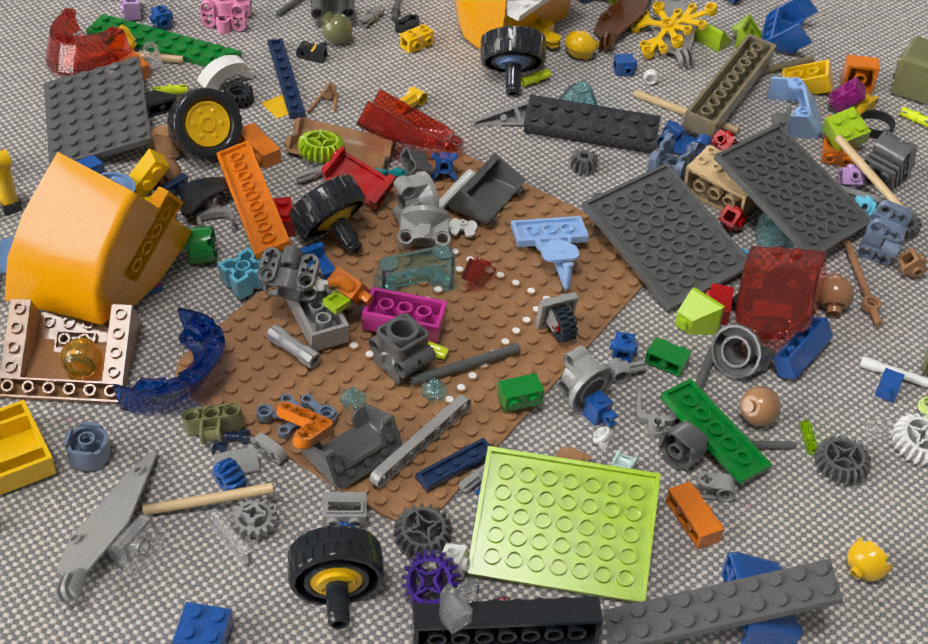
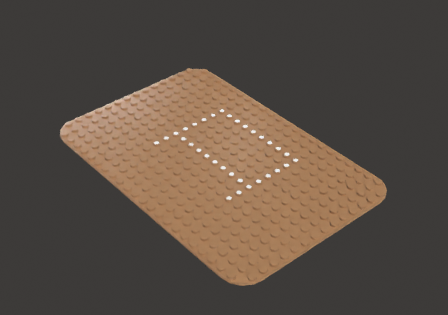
M455 149L426 152L428 162L431 163L433 170L436 167V161L431 157L433 152H456L458 154V158L453 162V168L458 178L454 180L449 173H439L433 180L438 199L468 169L477 173L485 164ZM526 183L522 185L524 189L518 195L514 193L496 213L498 217L492 224L488 222L485 225L451 210L448 206L445 208L450 214V221L454 218L464 219L467 222L474 220L477 223L475 236L467 238L464 231L461 230L457 236L450 234V246L445 252L437 251L434 246L423 247L413 245L409 250H402L397 245L399 223L392 214V209L398 205L397 190L393 187L376 211L363 205L354 215L347 219L359 237V242L362 243V248L357 252L348 254V250L343 248L333 231L329 232L319 241L325 246V255L335 268L339 266L370 290L372 287L447 301L446 320L438 344L449 349L448 356L445 360L434 359L430 362L429 367L422 372L518 343L521 351L519 353L412 386L410 379L398 385L385 370L379 368L374 363V353L370 349L368 341L376 336L377 332L362 330V312L365 304L362 303L358 306L351 301V306L342 311L349 324V342L318 350L321 353V360L314 368H309L283 347L277 346L267 339L269 328L277 324L287 330L291 336L309 346L286 299L268 296L265 294L264 289H261L184 354L177 363L175 378L179 389L187 397L202 406L238 403L241 406L246 422L241 430H250V436L252 437L257 436L259 433L267 435L284 448L288 459L330 485L332 484L302 454L301 449L295 447L292 443L294 433L301 426H297L290 431L291 435L289 438L281 439L278 436V428L289 421L271 419L267 423L260 422L256 417V408L259 405L268 404L273 410L277 411L283 394L292 395L293 399L300 405L301 397L305 394H310L321 406H333L337 411V419L333 422L331 433L320 440L321 445H324L353 428L352 414L354 410L366 403L394 415L403 445L454 399L463 394L471 400V406L468 411L383 487L378 488L370 482V476L373 471L343 489L334 486L342 492H367V507L385 518L397 521L399 513L403 514L405 508L411 510L413 504L419 508L421 503H423L424 507H428L431 503L432 509L439 507L441 511L459 492L458 484L468 477L472 470H477L485 461L429 492H426L415 479L417 472L483 437L492 447H499L535 407L531 406L516 411L504 412L497 396L498 381L536 373L545 390V396L560 380L566 369L563 355L579 346H584L587 349L645 284L587 213ZM581 216L588 232L589 240L588 242L571 243L577 246L579 258L573 261H564L574 263L569 290L564 289L554 262L544 260L541 251L536 246L517 247L510 227L511 221ZM408 237L401 238L404 242L410 241ZM439 239L438 242L443 244L446 243V240ZM267 286L266 289L273 291L276 287ZM329 287L331 292L336 291L334 287ZM576 292L578 296L574 313L577 321L576 327H578L576 339L559 343L556 341L555 336H553L550 327L537 330L535 321L541 300ZM310 407V408H305V409H308V410H310V411H314L311 407Z

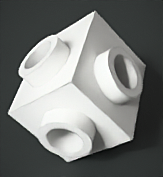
M446 543L442 552L447 553L446 559L449 557L454 558L451 566L459 565L455 573H462V577L457 578V580L462 581L465 572H468L470 568L468 546Z

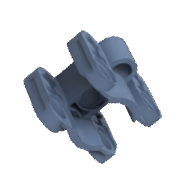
M667 132L663 141L660 142L659 150H654L650 154L647 172L668 163L684 182L686 167L697 157L699 143L692 141L690 145H687L685 154L679 157L672 154L676 138L674 134Z
M889 200L881 201L865 230L866 233L859 245L858 254L864 259L888 266L892 258L895 259L913 215L912 211ZM882 207H888L891 211L886 212ZM863 248H869L872 252H865Z

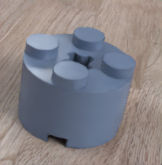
M83 422L79 424V427L75 429L72 427L66 433L64 443L68 460L73 469L100 471L105 467V464L111 457V446L108 432L103 429L101 424Z

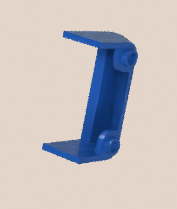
M790 0L775 8L766 16L761 39L776 44L775 51L786 54L796 53L799 49L812 43V40L802 26L807 17L818 12L817 8L811 0Z

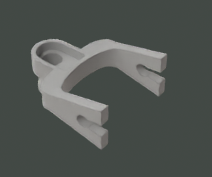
M216 196L206 200L204 211L196 213L198 227L202 226V221L225 217L230 220L232 232L236 233L235 218L230 208H220Z
M638 389L635 398V418L637 421L647 424V432L651 437L660 438L664 433L665 426L675 424L677 416L672 410L669 415H652L641 410L642 389Z

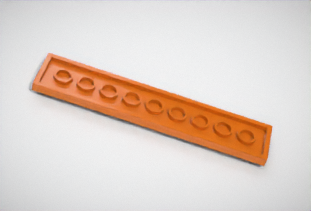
M247 140L217 152L216 155L256 259H261L264 250L269 247H275L281 251L284 250L285 246H292L249 141Z

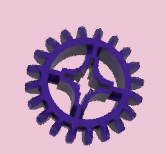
M435 549L431 553L429 550H424L423 555L416 553V560L413 558L408 560L411 566H404V570L408 572V575L401 576L402 579H407V583L402 584L401 587L408 588L404 596H412L410 604H415L417 601V604L421 602H455L452 595H460V592L455 588L462 586L461 582H457V578L462 577V573H455V570L459 568L458 564L451 566L454 561L453 557L446 559V552H441L439 555L438 550ZM432 561L439 564L440 567L431 572L429 569H425L423 565ZM445 573L447 575V587L443 584ZM417 575L421 579V584L419 587H417L416 583ZM434 576V579H433L434 585H430V584H429L430 581H431V579H430L429 577ZM433 590L435 593H439L441 597L431 600L423 595Z

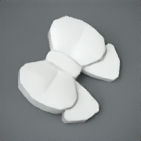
M454 218L450 221L449 233L457 236L461 230L464 231L465 237H473L477 231V223L474 220L467 222L464 219Z

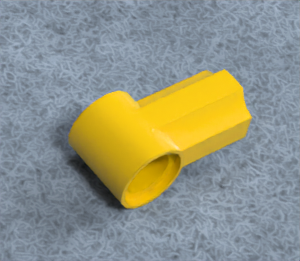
M412 86L405 96L395 101V106L399 112L404 113L415 105L423 106L428 99V94Z

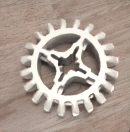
M916 413L914 415H906V417L903 416L894 425L891 434L893 437L891 442L896 444L894 449L900 450L899 456L904 455L906 461L912 460L913 465L919 463L921 466L928 465V419L926 415L920 417Z

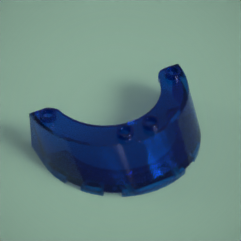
M179 307L177 311L184 329L179 335V342L193 354V364L179 372L178 377L169 380L165 377H141L132 388L114 384L112 387L121 410L130 412L159 410L177 404L197 392L220 361L225 349L223 331L215 323L214 319L204 313Z

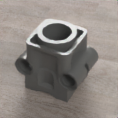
M311 0V16L318 20V29L322 28L323 21L321 17L328 11L332 14L342 13L349 19L354 18L356 14L355 0Z
M402 313L377 328V335L368 341L369 347L374 353V363L379 368L385 370L398 385L407 381L410 376L427 369L430 362L436 359L434 349L428 344V331L406 313Z

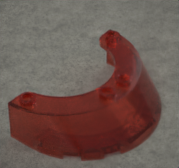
M65 8L51 24L45 62L52 72L69 76L70 73L77 72L79 74L82 71L87 72L97 67L118 62L132 53V49L124 30L115 26L93 35H73L80 31L75 18L77 13L72 8Z

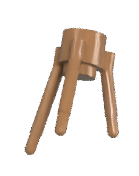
M331 82L325 84L320 95L308 109V113L313 110L322 97L326 99L333 98V111L336 112L338 94L336 93L337 87Z

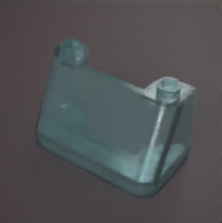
M440 245L384 257L379 261L373 276V286L397 291L396 287L429 280L432 286H436V284L442 285L444 291L453 289L455 254L450 247Z

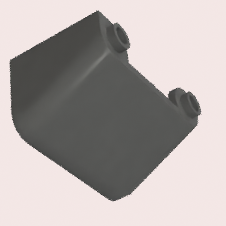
M495 152L480 170L458 190L447 206L451 210L486 225L489 222L492 224L498 217L496 213L514 193L518 195L524 189L522 185L526 180Z
M365 403L354 410L352 414L353 428L324 445H321L319 441L309 449H301V452L332 485L343 489L375 470L402 446L394 415Z

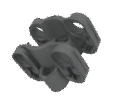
M290 245L285 246L283 252H280L275 247H269L264 250L258 269V277L262 282L265 294L268 296H277L291 301H305L306 303H313L319 297V291H315L312 297L304 295L305 291L314 290L313 287L317 279H323L319 259L314 254L304 256L301 249ZM272 254H275L276 258L274 257L270 261L269 257L272 256ZM313 260L314 264L309 267L307 263ZM268 285L276 287V289L273 291H269L266 289V287Z

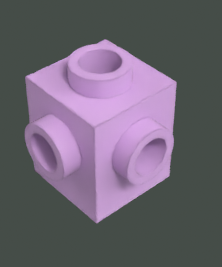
M849 164L847 167L838 169L837 183L839 185L853 189L863 185L865 174L856 164Z

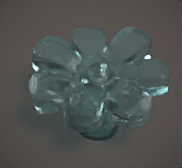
M431 379L429 383L424 382L422 384L423 390L421 395L423 397L428 396V400H434L436 397L439 401L443 399V394H446L447 388L443 387V382Z
M350 387L349 390L345 389L343 391V395H340V402L344 403V407L349 408L352 405L353 410H356L359 404H365V393L363 391L358 392L357 387Z

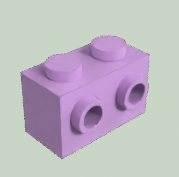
M121 0V13L125 14V20L134 21L141 19V0Z

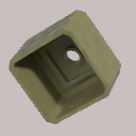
M916 36L911 39L907 48L903 49L897 61L898 67L895 69L892 77L894 82L891 91L894 95L926 105L928 102V39Z

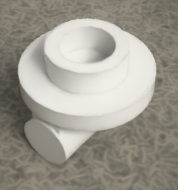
M600 427L594 432L593 442L598 444L600 449L606 450L613 432L608 427Z

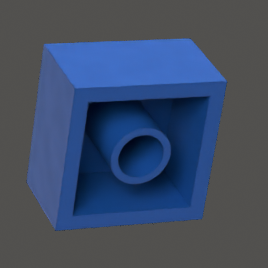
M186 602L172 644H228L234 625L232 609Z

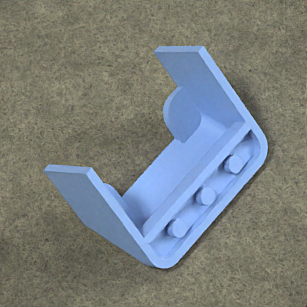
M771 77L767 99L798 101L799 107L795 109L794 114H791L787 132L795 138H820L823 131L821 130L822 123L817 102L806 84L798 77Z

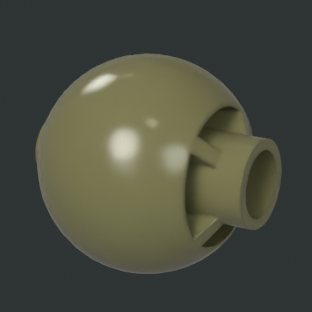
M328 11L321 17L323 21L322 34L328 42L332 44H346L351 39L353 27L346 15L342 13L332 14Z

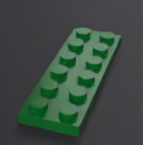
M692 379L686 380L661 393V400L682 422L689 421L701 433L707 435L709 440L707 449L740 485L770 469L772 463Z

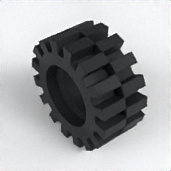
M237 81L235 84L232 82L224 87L223 93L230 96L238 108L245 109V106L248 108L250 107L249 105L253 104V88L248 83H238Z

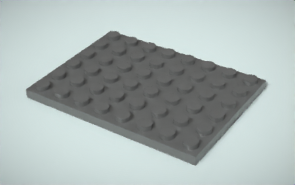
M139 56L44 83L49 166L57 152L74 161L93 154L97 159L153 143Z
M779 123L717 153L713 158L810 261L866 228L871 220V217Z
M668 163L660 165L582 203L583 209L667 312L681 306L693 287L706 293V290L711 289L712 283L721 285L752 269L754 266L749 257Z

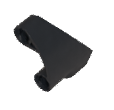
M222 177L196 179L182 185L178 190L180 200L184 202L180 211L186 217L202 209V203L217 194L224 200L233 199L226 178Z

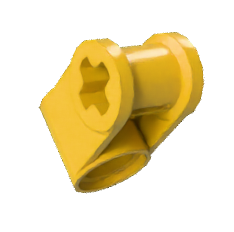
M866 91V98L855 104L854 107L861 115L864 111L875 108L879 96H872Z

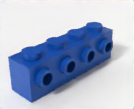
M810 317L773 357L779 378L796 379L833 338L828 318Z

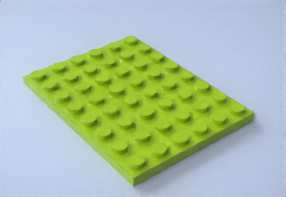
M488 446L469 554L470 568L466 575L632 603L645 601L661 473Z

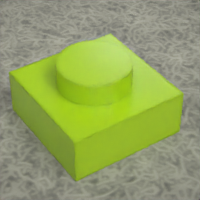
M336 290L323 299V305L337 315L351 306V300Z

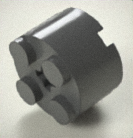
M683 421L663 434L659 439L658 446L659 450L662 448V458L670 467L676 470H686L705 456L709 440L706 434L701 433L689 421Z

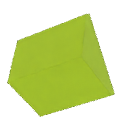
M708 23L707 28L704 30H699L698 26L696 27L694 40L716 52H720L732 43L731 39L723 31Z

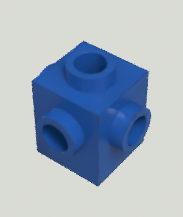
M166 5L151 8V15H149L151 24L157 29H172V11L168 10Z
M616 331L615 339L611 338L610 350H613L612 359L621 358L622 361L632 362L633 354H637L638 343L635 342L636 334Z

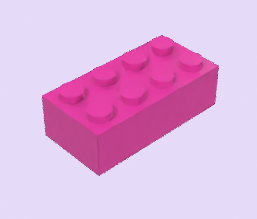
M372 287L370 294L374 296V300L369 306L365 305L363 309L362 330L377 332L379 326L402 313H406L428 331V341L438 344L446 320L447 301Z

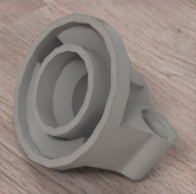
M419 171L411 176H400L394 181L398 205L392 209V214L398 223L399 213L406 207L414 205L439 207L435 184L426 171Z
M414 205L402 209L399 213L398 247L402 250H409L413 245L423 247L434 246L439 252L448 250L451 240L449 234V212L443 208L431 205ZM408 237L410 241L404 242L401 238ZM444 239L446 243H439L438 240Z
M579 346L563 355L566 369L563 372L562 380L558 382L560 392L569 398V406L576 412H582L586 397L598 390H601L606 395L614 381L615 372L608 365H601L584 346Z

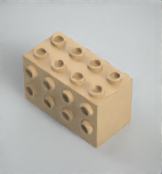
M708 145L686 167L684 183L701 202L721 212L727 204L733 208L737 206L744 210L743 214L747 216L757 205L713 159L717 153L722 151Z

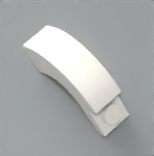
M226 55L209 63L203 69L197 81L203 88L218 90L224 80L232 75H242L253 79L255 73L251 70L252 67L239 56Z

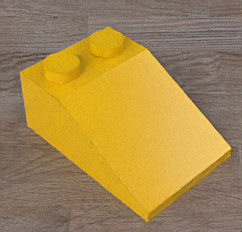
M830 59L783 68L782 77L800 78L812 94H826L832 91L833 71Z

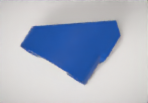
M671 120L667 122L657 140L659 146L667 132L674 134L676 140L673 154L677 155L685 154L687 145H690L692 141L699 143L698 155L708 145H711L712 142L707 134H700L697 139L693 138L678 122Z

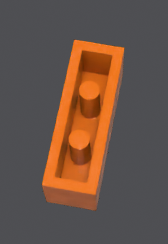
M254 123L242 127L241 137L237 144L248 140L258 164L263 169L281 163V149Z
M691 481L668 488L665 502L697 550L720 542L724 530L723 525L714 516L711 507L705 503L700 491L694 487Z

